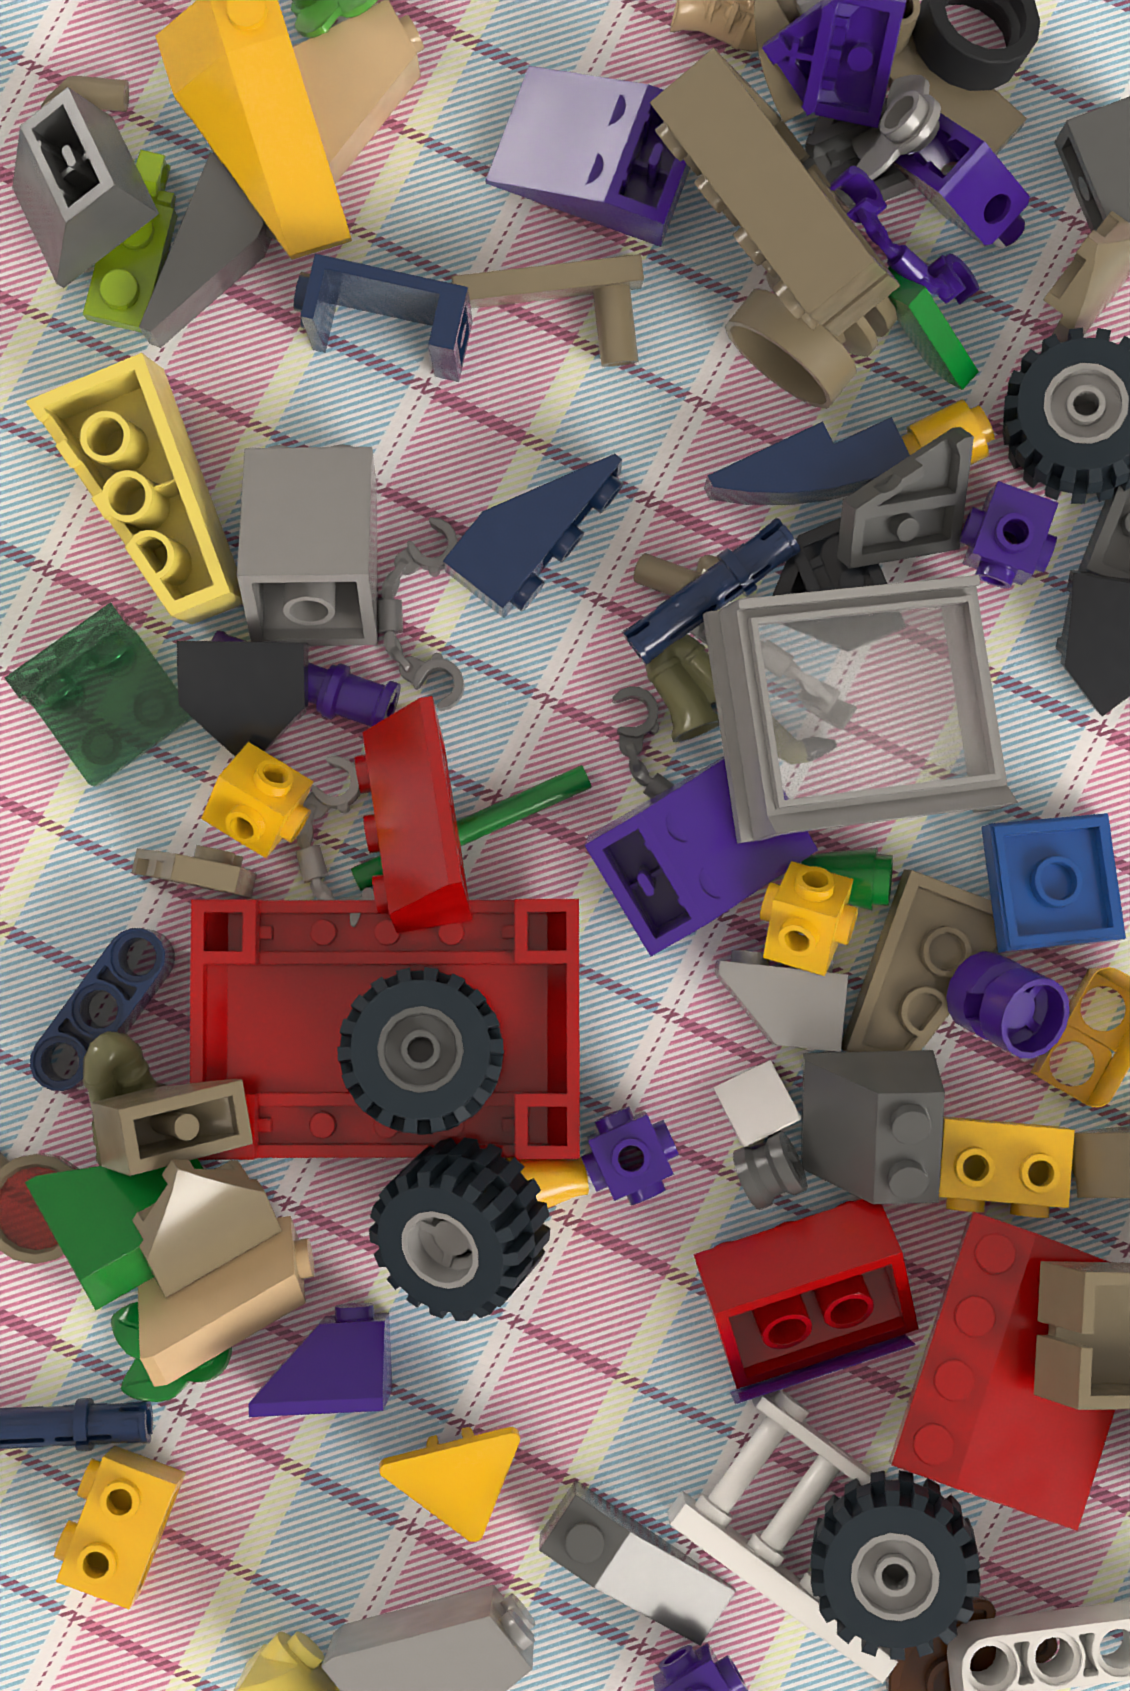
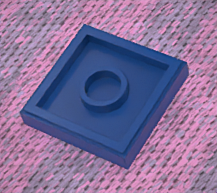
M1108 813L990 823L981 827L998 953L1115 942L1126 939Z

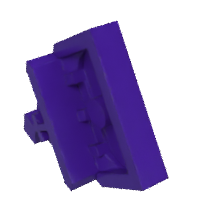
M821 0L764 43L762 49L773 65L778 64L802 100L803 104L801 107L807 116L814 112L818 116L878 128L907 0Z

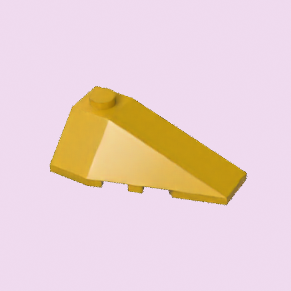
M196 0L155 35L175 100L201 132L214 154L230 172L247 196L248 201L291 260L351 242L350 231L278 0Z

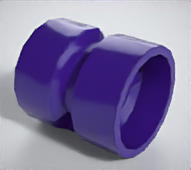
M982 951L969 956L958 966L953 974L946 995L948 1012L956 1024L1019 1058L1033 1059L1047 1053L1061 1038L1066 1029L1070 1014L1069 998L1060 984L1030 968L1023 967L997 952Z

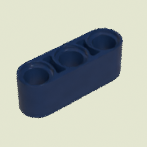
M130 928L120 932L110 942L33 1048L30 1055V1069L33 1077L41 1086L51 1091H66L84 1086L83 1058L90 1043L100 1034L107 1031L125 1034L129 1031L170 975L174 966V949L171 942L163 934L150 929ZM145 939L154 946L156 962L147 974L140 976L129 968L127 953L130 946L136 941ZM102 991L110 993L118 1005L115 1020L104 1028L97 1025L89 1013L92 998ZM63 1043L72 1046L77 1051L79 1057V1067L70 1079L58 1076L51 1064L54 1050Z

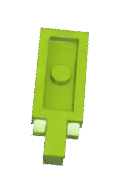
M140 149L136 167L159 214L95 263L83 310L86 320L142 333L138 326L168 256L178 217L174 210L175 193L165 191L171 169L170 165L166 163L165 155Z

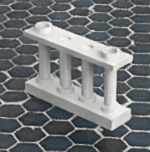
M777 1390L773 1397L765 1394L753 1398L754 1406L766 1415L763 1422L709 1496L701 1494L696 1501L684 1491L680 1493L667 1511L669 1523L673 1528L883 1684L898 1663L897 1660H890V1648L879 1646L876 1657L861 1652V1638L857 1636L847 1644L837 1635V1621L834 1619L826 1623L819 1611L820 1598L819 1596L813 1597L810 1582L811 1573L806 1572L803 1578L800 1579L781 1565L786 1558L782 1550L837 1474L841 1471L852 1480L857 1478L860 1485L863 1486L870 1483V1473L872 1471L806 1423L804 1420L810 1412L783 1390ZM789 1432L819 1455L761 1535L754 1533L748 1540L729 1526L733 1519L729 1512L786 1433Z

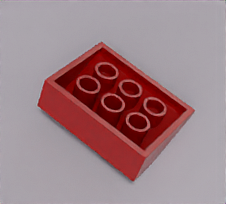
M973 1211L968 1216L889 1463L892 1466L1078 1531L1116 1409L1078 1410L1034 1395L1037 1335H1048L1049 1324L1038 1321L1041 1261H1109L1040 1234Z

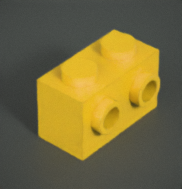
M943 1116L939 1197H946V1209L985 1212V1201L1011 1203L1010 1214L1049 1218L1050 1207L1069 1208L1075 1130L1060 1126Z
M115 1445L102 1457L101 1461L92 1458L85 1470L77 1492L78 1497L86 1499L79 1521L76 1523L68 1520L55 1549L54 1558L63 1561L56 1582L129 1610L141 1594L186 1472Z

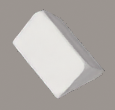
M771 1060L713 1087L743 1147L801 1120L797 1108Z

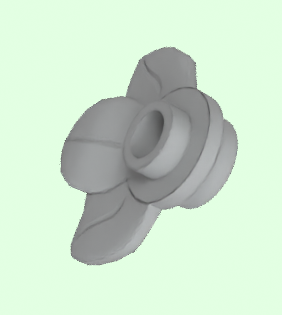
M907 75L895 79L889 90L887 110L878 128L873 127L852 139L851 143L858 158L861 159L856 167L867 173L871 180L885 172L900 155L911 151L917 152L925 148L934 139L939 130L941 106L934 97L929 95V81L922 75Z

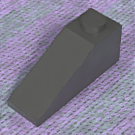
M210 152L138 326L148 343L160 348L263 259L272 239L277 241L230 172L212 152Z
M577 1480L574 1481L540 1532V1552L593 1588L700 1646L736 1592L733 1586Z

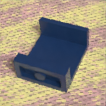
M320 254L314 255L310 274L300 273L294 295V311L301 312L300 326L306 330L313 350L326 353L337 305L432 326L428 347L434 376L459 382L473 324L468 287Z

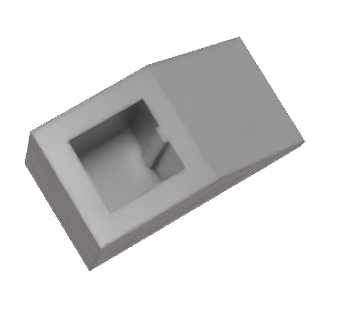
M732 950L731 962L716 961L714 974L770 1044L841 1052L849 975L832 973L833 960L825 976L795 967L793 969L769 966V960L763 958L764 953Z

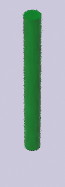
M580 765L457 820L460 845H466L591 789V783L583 766ZM380 855L351 868L360 891L373 886L372 876L383 874Z

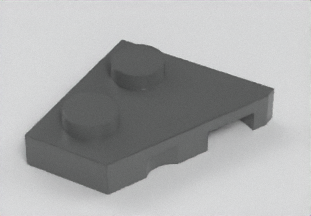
M962 427L951 428L844 498L842 502L837 558L848 568H855L959 550V538L963 527L974 436Z

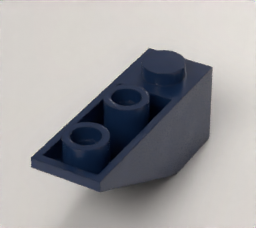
M612 454L482 511L443 560L445 572L503 618L507 616L514 606L521 612L524 611L545 584V581L538 577L553 557L563 562L570 555L584 535V532L578 528L580 523L592 508L601 514L623 487L624 483L617 478L621 473L622 459L618 455Z

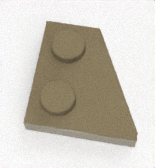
M196 845L194 857L137 848L131 872L133 874L252 898L257 876L256 873L241 867L242 856Z

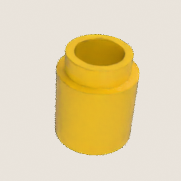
M963 399L907 426V434L901 436L909 454L912 455L951 428L962 427L974 436L970 465L989 456L987 443L995 439L994 431L983 409L979 405L970 409Z

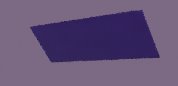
M905 1334L732 1391L730 1394L734 1403L738 1404L916 1344Z

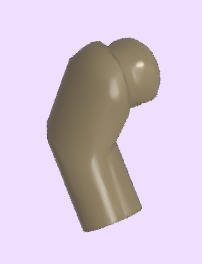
M69 76L41 104L42 108L69 87L101 110L127 112L129 106L128 80Z
M644 553L636 564L633 578L637 584L672 596L688 583L693 582L705 573L707 569L719 560L715 556L704 555L699 559L696 571Z

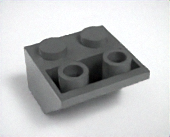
M67 87L20 125L12 188L56 284L65 288L156 217L159 212L113 117L71 88Z

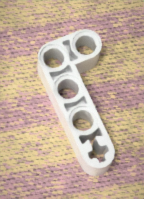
M1130 1600L973 1620L967 1624H961L957 1628L958 1636L949 1642L947 1647L951 1691H1051L1130 1680ZM1122 1629L1123 1641L1120 1647L1114 1653L1101 1655L1100 1644L1103 1637L1112 1630ZM1048 1638H1059L1060 1646L1056 1656L1051 1661L1036 1663L1035 1655L1038 1646ZM995 1646L996 1657L993 1664L982 1671H971L970 1663L974 1653L982 1647Z

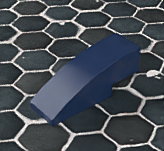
M892 417L835 444L822 421L707 475L704 490L709 500L744 505H795L829 501L849 496L909 457L910 454Z

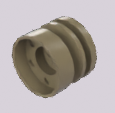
M767 272L766 278L769 287L774 293L767 290L754 289L726 324L725 329L728 337L739 352L777 386L803 402L814 407L827 409L857 373L855 362L849 353L868 357L879 345L877 337L885 336L898 320L896 309L887 296L838 337L821 324L812 330L801 317L796 319L773 290L772 287L781 280L779 275L773 278Z

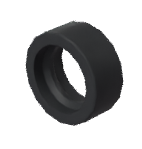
M922 0L920 3V13L912 36L916 51L929 70L942 80L968 91L993 90L1009 82L1038 41L1041 21L1035 0ZM948 5H965L980 10L991 18L1000 29L1006 48L988 49L968 41L951 24L945 7Z

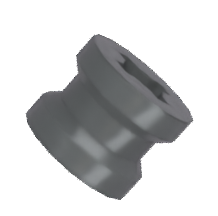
M783 1131L769 1135L766 1144L753 1149L746 1146L733 1152V1162L740 1183L750 1202L757 1210L771 1206L774 1198L780 1194L787 1192L797 1195L808 1188L806 1175L799 1156L788 1136Z

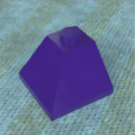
M374 1304L336 1305L335 1315L325 1316L248 1404L249 1417L383 1411L393 1390L389 1313H374Z

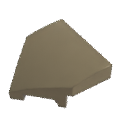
M1111 211L1096 231L1093 230L1086 237L1077 250L1074 260L1043 299L1063 314V317L1052 335L1056 334L1060 343L1067 341L1069 329L1083 327V334L1085 335L1130 276V223L1115 212Z
M172 1159L162 1174L168 1185L156 1203L137 1212L132 1220L143 1238L139 1246L166 1298L282 1231L264 1189L257 1179H249L238 1160H229L216 1169H194L188 1159Z

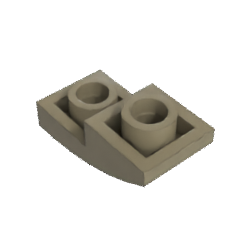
M755 0V34L759 58L773 102L785 123L804 112L801 107L803 102L778 64H772L762 47L769 39L800 17L802 11L796 0Z

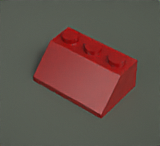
M433 696L422 697L363 731L365 754L354 756L360 793L371 792L374 814L363 816L368 851L370 854L380 852L383 869L382 875L372 876L378 915L389 913L396 933L472 920L445 743Z
M864 1199L847 1201L835 1208L796 1221L783 1222L772 1229L735 1241L722 1242L714 1248L693 1254L736 1389L919 1330L903 1252L882 1204H872Z

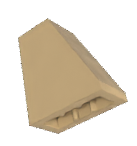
M383 0L361 15L349 18L331 27L328 32L310 38L293 47L335 184L421 77L417 53L424 50L421 37L409 15L398 18L389 0Z
M291 1216L277 1218L282 1230L278 1234L167 1298L164 1296L155 1278L138 1286L140 1360L154 1387L170 1384L306 1303L304 1278L314 1277L315 1273L312 1247L309 1238H298Z

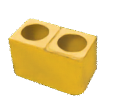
M1111 967L1088 968L1069 1002L1070 1014L1065 1031L1057 1044L1047 1053L1038 1057L1030 1073L1090 1107H1102L1108 1104L1130 1068V976ZM1100 986L1116 990L1125 1003L1123 1020L1117 1027L1109 1031L1092 1029L1085 1023L1081 1015L1083 997L1091 989ZM1069 1041L1085 1045L1091 1051L1094 1058V1070L1091 1077L1085 1083L1078 1086L1061 1084L1054 1078L1050 1069V1058L1053 1051L1060 1044Z

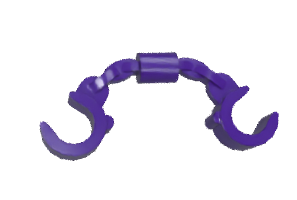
M854 165L850 166L831 182L830 189L832 191L842 190L853 200L856 206L846 214L851 220L864 226L869 238L885 253L888 259V266L899 276L925 286L931 294L938 295L945 304L955 298L958 304L961 305L980 290L972 271L956 255L951 253L946 256L941 255L927 266L906 245L899 246L891 241L885 227L877 217L887 208V204L883 200L877 185L862 169Z

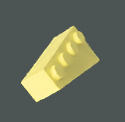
M140 353L25 401L37 420L43 423L56 442V448L69 467L75 470L93 497L91 498L104 519L110 522L126 545V551L170 616L193 625L243 604L237 579L236 563L162 367L143 353Z

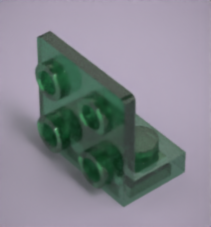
M111 602L5 677L18 698L35 708L87 783L93 787L100 786L193 719L179 705L178 688L127 617Z

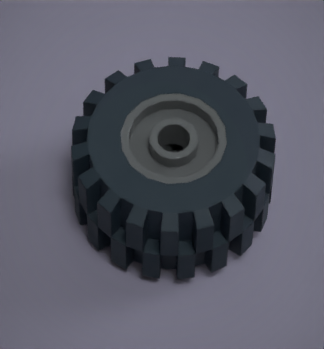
M424 967V970L411 971L410 968L397 970L396 975L386 979L381 977L371 983V988L363 996L359 994L351 1004L352 1010L348 1018L343 1019L340 1029V1047H337L338 1062L341 1065L343 1074L341 1076L346 1089L349 1090L358 1106L377 1122L399 1132L418 1135L448 1131L460 1126L461 1123L470 1117L472 1118L482 1108L488 1098L491 1097L497 1085L504 1054L500 1024L495 1012L487 1004L486 998L477 988L474 990L466 984L465 979L453 973L451 976L441 973L437 968Z

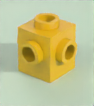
M248 742L218 776L201 819L264 858H267L282 839L292 843L302 831L311 814V810L303 805L314 781Z
M791 861L781 884L770 882L762 902L760 920L769 922L763 958L825 976L838 944L848 945L855 927L858 908L848 905L853 879L831 873L820 867L807 866Z

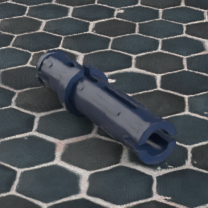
M775 518L770 524L760 530L758 534L735 550L731 551L726 548L718 554L717 559L719 561L707 569L705 573L693 582L691 581L644 618L623 630V636L638 657L641 658L642 662L645 665L649 664L651 660L664 652L666 648L702 624L705 612L718 611L741 594L748 597L756 591V583L767 576L777 566L801 552L799 544L788 528L782 524L781 520Z
M80 1398L76 1400L75 1405L0 1408V1449L75 1446L77 1451H92L95 1445L109 1443H150L152 1439L151 1434H153V1410L149 1401L95 1404L92 1398Z

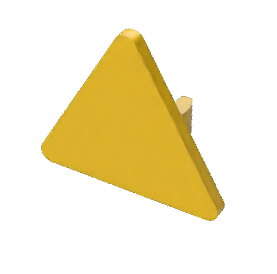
M465 1427L461 1429L462 1439L439 1444L437 1435L430 1436L427 1440L426 1448L383 1458L379 1462V1472L383 1478L466 1540L477 1542L484 1535L520 1443V1434L517 1428L506 1427L474 1435L470 1427Z

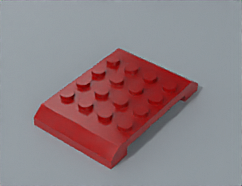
M191 899L190 1083L242 1079L253 1144L200 1157L198 1160L415 1158L428 1146L434 1147L440 1140L452 1138L458 1144L464 1137L477 1139L479 1147L485 1149L490 1143L501 1148V1157L580 1159L579 899L469 900L472 920L399 933H396L389 913L378 915L375 900ZM350 913H361L357 925L352 927L350 924ZM424 967L437 968L439 972L450 976L453 973L465 979V983L474 990L477 988L481 992L499 1021L504 1054L497 1085L491 1097L488 1098L482 1108L472 1118L470 1117L461 1123L460 1126L448 1131L418 1135L393 1130L377 1122L358 1106L349 1090L346 1089L341 1075L343 1074L341 1065L338 1062L337 1047H340V1029L343 1019L348 1018L352 1010L351 1004L359 994L363 996L371 988V983L381 977L386 979L396 975L397 970L410 968L411 971L424 970Z

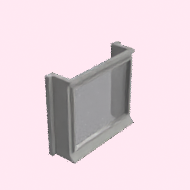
M979 575L738 599L721 610L708 611L703 614L737 844L761 841L782 834L973 810V813L992 811L1018 803L1007 785L976 587L980 585Z

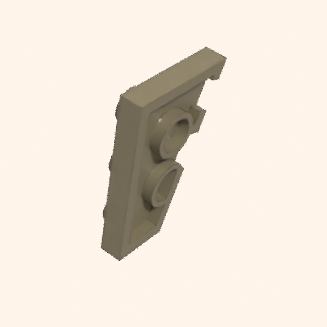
M904 869L844 1034L841 1050L846 1052L922 1050L949 1016L946 995L949 982L958 966L969 956L982 951L993 952L997 947L991 900L914 870Z

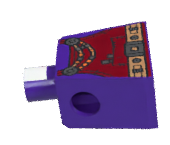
M940 113V126L934 139L920 151H911L900 155L893 162L894 166L946 219L983 246L994 244L996 247L1003 248L1013 244L1025 229V220L1020 213L1028 206L1030 196L983 140ZM958 162L946 176L940 171L947 163Z

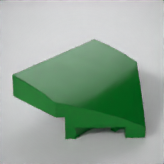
M888 267L889 271L901 285L888 296L896 309L899 324L927 365L945 381L963 390L979 373L975 364L927 288L899 276L893 269Z

